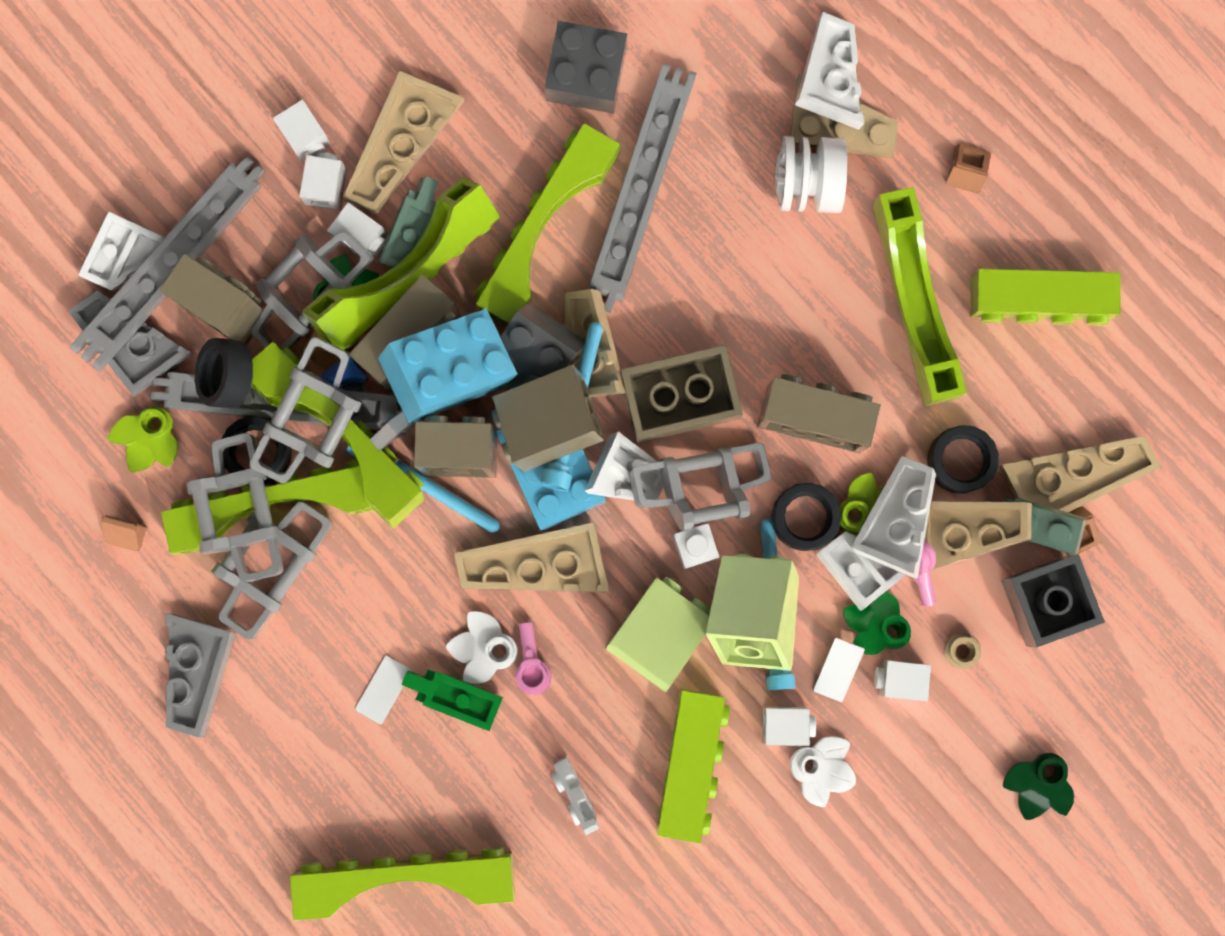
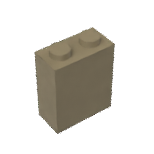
M574 365L492 397L496 410L492 411L493 420L498 430L503 431L506 441L502 443L505 458L509 464L513 463L523 472L604 441L584 376Z

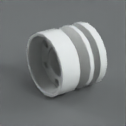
M783 136L775 166V191L780 211H789L792 198L795 196L796 210L803 212L808 196H813L815 209L818 213H841L847 183L848 157L846 139L821 137L816 153H811L809 139L801 137L798 153H795L794 137Z

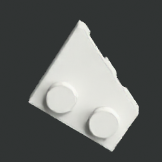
M621 433L610 434L584 491L588 494L634 501L629 470L635 466L656 463L657 461ZM660 469L641 473L640 479L645 498L648 500H658L664 487Z
M845 531L819 551L816 556L861 611L906 576V574L855 553L851 546L857 536Z

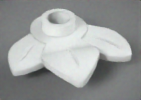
M474 611L469 612L467 615L470 632L454 637L446 644V648L455 659L467 664L464 669L463 681L480 684L490 680L497 669H504L512 665L517 657L518 649L513 638L501 632L500 625L494 617L483 612ZM497 644H502L506 647L507 652L503 658H497L493 653V649Z
M834 736L822 737L813 747L799 748L792 755L790 771L794 778L801 782L802 795L809 803L825 807L830 792H846L855 786L856 777L854 771L843 761L850 747V743L847 740ZM811 759L813 767L810 771L806 772L805 763Z

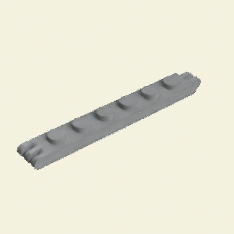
M664 62L589 285V289L599 290L602 296L608 297L605 311L609 313L612 311L615 300L620 302L623 300L697 74L690 71L685 84L680 82L683 68L676 67L673 79L666 78L670 71V64Z
M246 157L238 166L231 163L76 338L70 349L77 354L88 344L89 347L83 352L81 358L88 363L98 353L101 354L93 363V367L97 371H101L165 299L166 295L160 292L159 289L183 254L195 260L198 255L202 256L259 191L261 184L258 183V180L263 176L265 170L258 165L248 175L247 172L254 164V161L249 157Z
M168 372L167 379L154 378L152 381L153 386L166 387L165 393L151 392L150 399L164 401L163 408L242 417L259 416L272 420L278 408L270 406L252 387L245 401L237 408L206 406L200 401L196 393L194 374ZM347 391L363 402L359 411L353 413L351 420L354 423L359 420L362 421L369 430L379 431L380 428L376 424L390 412L394 411L397 415L401 413L399 402L394 395ZM296 410L292 411L288 419L289 422L327 425L309 414ZM411 429L404 434H411Z

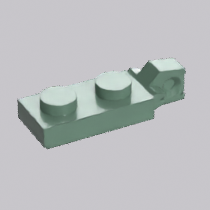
M427 176L421 177L416 190L409 189L401 201L377 262L393 268L413 250L424 234L432 217L436 201L432 200L438 181Z
M1020 498L1015 500L1005 499L1004 502L1032 503L1031 539L1027 541L1073 555L1079 552L1087 518Z

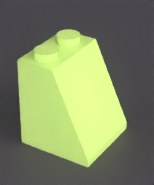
M736 554L735 556L722 555L706 629V635L722 664L792 670L799 575L792 560L781 556H772L767 559L754 558L747 554Z
M665 577L663 581L658 578L654 579L606 646V650L664 692L668 691L705 636L711 610L710 607L697 598L690 602L681 596L680 593L683 588L668 577Z

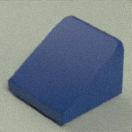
M350 357L341 384L369 381L357 363ZM341 360L323 372L320 377L333 384Z

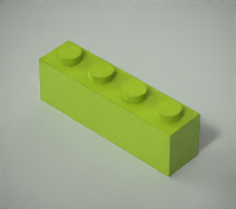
M978 269L971 275V317H981V322L1000 323L1003 322V318H1016V323L1035 324L1038 323V319H1051V324L1070 325L1073 324V320H1087V325L1104 326L1108 325L1110 320L1121 315V272Z
M684 689L680 690L656 829L657 836L701 844L702 834L709 835L712 813H706L708 798L715 799L718 777H713L712 774L714 763H721L724 749V741L718 740L720 727H727L730 714V706L724 705L725 697Z

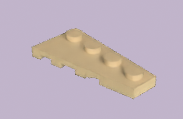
M399 71L343 198L350 203L378 213L465 102L464 97Z
M1146 436L999 466L1015 499H1024L1065 512H1070L1161 468Z
M594 522L454 553L462 589L609 592Z

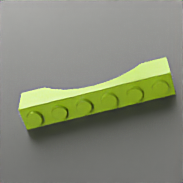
M583 123L579 132L573 130L564 145V149L567 150L561 162L555 160L546 176L549 180L543 192L538 189L532 197L528 206L531 209L526 221L521 219L518 221L510 236L514 241L508 251L504 249L500 251L493 264V268L496 271L490 281L483 280L475 294V298L478 299L476 303L478 310L487 309L491 318L506 327L517 310L529 302L532 303L530 265L535 245L543 228L554 213L569 199L588 188L603 183L620 154V143Z
M462 177L437 198L432 217L424 234L413 250L398 265L382 276L364 284L347 288H329L307 306L302 313L323 340L343 350L353 346L359 336L371 326L376 325L422 274L429 280L437 275L439 269L451 258L462 254L470 242L488 232L492 224L500 218L498 212L480 184Z
M910 187L880 194L873 203V209L924 407L959 399L967 394L959 359L946 332L936 301L926 254L923 220L915 189Z
M272 342L252 359L253 379L251 387L270 406L278 407L292 379L289 375L293 367L298 366L300 361L290 349L285 347L281 350ZM305 386L293 410L309 414L330 427L340 404ZM350 419L342 438L351 448L359 462L363 477L364 497L368 505L394 529L425 500L421 490L424 485L412 471L408 470L404 473L396 465L399 460L387 446L380 451L377 450L370 441L374 436L373 433L362 421L359 420L354 423Z
M358 460L347 462V469L333 472L332 467L319 468L311 471L312 477L298 480L297 475H292L286 483L276 481L277 485L265 487L269 506L277 503L306 501L333 506L351 515L373 510L364 497L363 477ZM250 485L241 487L242 493L228 496L227 491L208 494L217 538H221L239 520L255 512ZM192 499L171 503L172 509L161 511L169 553L182 555L199 551V543L202 542Z
M490 847L482 849V855L467 856V850H455L445 852L446 858L431 859V853H419L409 855V861L395 862L394 856L373 858V864L359 865L358 859L337 861V867L322 868L321 862L301 864L300 870H296L290 875L293 921L330 918L342 905L360 893L380 885L400 881L426 882L444 886L462 894L476 905L514 902L515 883L512 852L504 853L503 847Z

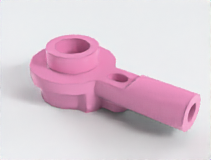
M924 540L918 578H914V581L919 587L922 606L930 607L936 604L930 570L934 568L936 559L933 547Z
M522 623L518 626L524 661L520 663L516 671V682L523 692L529 695H537L549 687L551 672L544 662L538 660L533 623Z

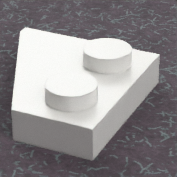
M108 212L78 276L114 292L128 281L165 237Z
M568 756L555 761L553 765L556 771L552 772L551 776L559 792L565 791L571 802L567 808L576 826L581 824L585 835L598 830L599 819Z

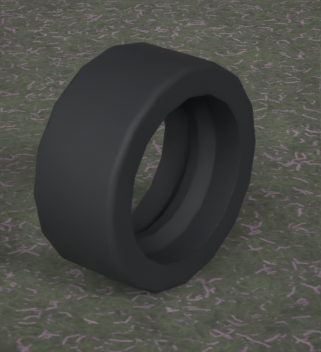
M209 339L202 346L196 361L194 379L196 393L200 401L209 407L230 409L239 407L245 401L253 379L251 352L247 345L239 340Z
M248 416L238 419L226 429L221 439L252 430H263L266 422L271 421L259 416ZM275 440L277 447L276 457L269 467L283 473L290 463L292 448ZM236 445L227 447L223 451L224 467L229 474L246 470L236 459ZM266 476L267 478L264 480V484L273 482L275 480Z
M959 425L942 432L933 440L928 451L927 466L934 469L936 473L935 482L941 488L951 493L966 494L983 488L994 478L999 466V453L994 440L985 431L975 426ZM957 439H968L974 442L981 449L983 455V466L980 473L967 481L951 477L945 471L942 463V455L946 446Z
M801 483L782 492L774 503L771 519L775 533L780 541L789 548L809 551L819 549L830 543L838 533L841 523V512L836 498L826 488L813 483ZM809 496L816 498L826 510V525L820 534L812 538L798 537L786 525L785 513L787 507L798 497Z

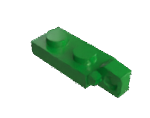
M427 669L425 677L411 671H406L401 684L418 691L415 700L422 702L423 706L489 732L503 699L500 695L442 672H434Z

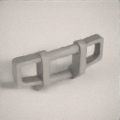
M340 232L320 249L307 235L301 234L295 241L296 246L267 278L262 277L259 280L256 288L267 306L254 324L251 333L265 348L273 342L264 333V326L274 312L295 331L280 347L281 350L285 347L291 350L301 337H305L312 330L311 323L303 313L300 315L283 298L277 288L304 258L330 283L319 296L329 288L351 287V283L373 261L372 254L352 234ZM343 241L360 256V262L346 277L324 257Z
M314 337L310 340L298 366H294L289 375L292 379L271 422L267 421L262 430L264 435L250 461V467L253 470L280 483H286L305 456L324 467H331L335 459L333 453L353 413L358 412L363 403L346 390L340 388L350 359L347 351L319 337ZM315 347H321L337 355L341 360L333 384L304 370ZM305 386L340 404L320 446L284 428ZM270 438L299 451V454L286 472H279L263 464L260 460Z
M243 433L214 441L212 443L215 477L189 481L186 485L188 494L193 495L202 542L199 543L201 554L231 551L240 580L253 582L280 575L283 572V564L278 538H280L277 526H273L264 480L267 478L266 475L252 468L225 475L223 459L225 448L246 443L250 460L257 449L255 437L251 434ZM249 484L259 529L231 537L217 538L207 493L224 491ZM268 542L272 566L267 570L250 574L247 570L241 548Z
M754 443L734 448L729 446L718 447L715 449V452L674 459L673 457L661 458L660 462L631 468L629 470V478L634 501L638 508L668 507L679 529L683 531L692 529L694 524L733 516L737 519L749 517V501L743 490L770 481L771 473L764 445L762 443ZM752 452L755 456L759 476L756 480L739 485L733 455ZM717 466L726 503L691 510L684 499L679 473ZM660 469L666 499L648 500L643 493L640 474Z
M298 502L277 525L280 537L278 542L294 552L295 556L269 593H266L251 582L240 580L238 573L233 571L236 566L232 553L229 551L222 563L217 562L211 570L214 575L234 586L219 614L220 621L246 639L256 638L272 614H276L282 606L280 603L281 599L306 563H311L317 554L315 552L333 526L332 521L304 502ZM302 511H306L322 523V528L309 547L285 532V529ZM252 512L246 520L249 524L242 533L259 529L256 513ZM249 547L241 548L243 556ZM242 592L266 608L251 630H247L230 616Z

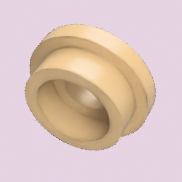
M958 633L947 640L944 654L948 663L953 667L968 669L978 662L981 648L979 642L972 635ZM960 644L967 647V655L963 658L958 657L956 654V648Z

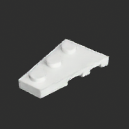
M822 12L817 20L795 105L859 130L864 125L863 112H860L859 105L861 85L857 83L856 74L858 54L855 24Z
M901 456L851 546L855 553L915 579L918 578L936 477L933 468Z

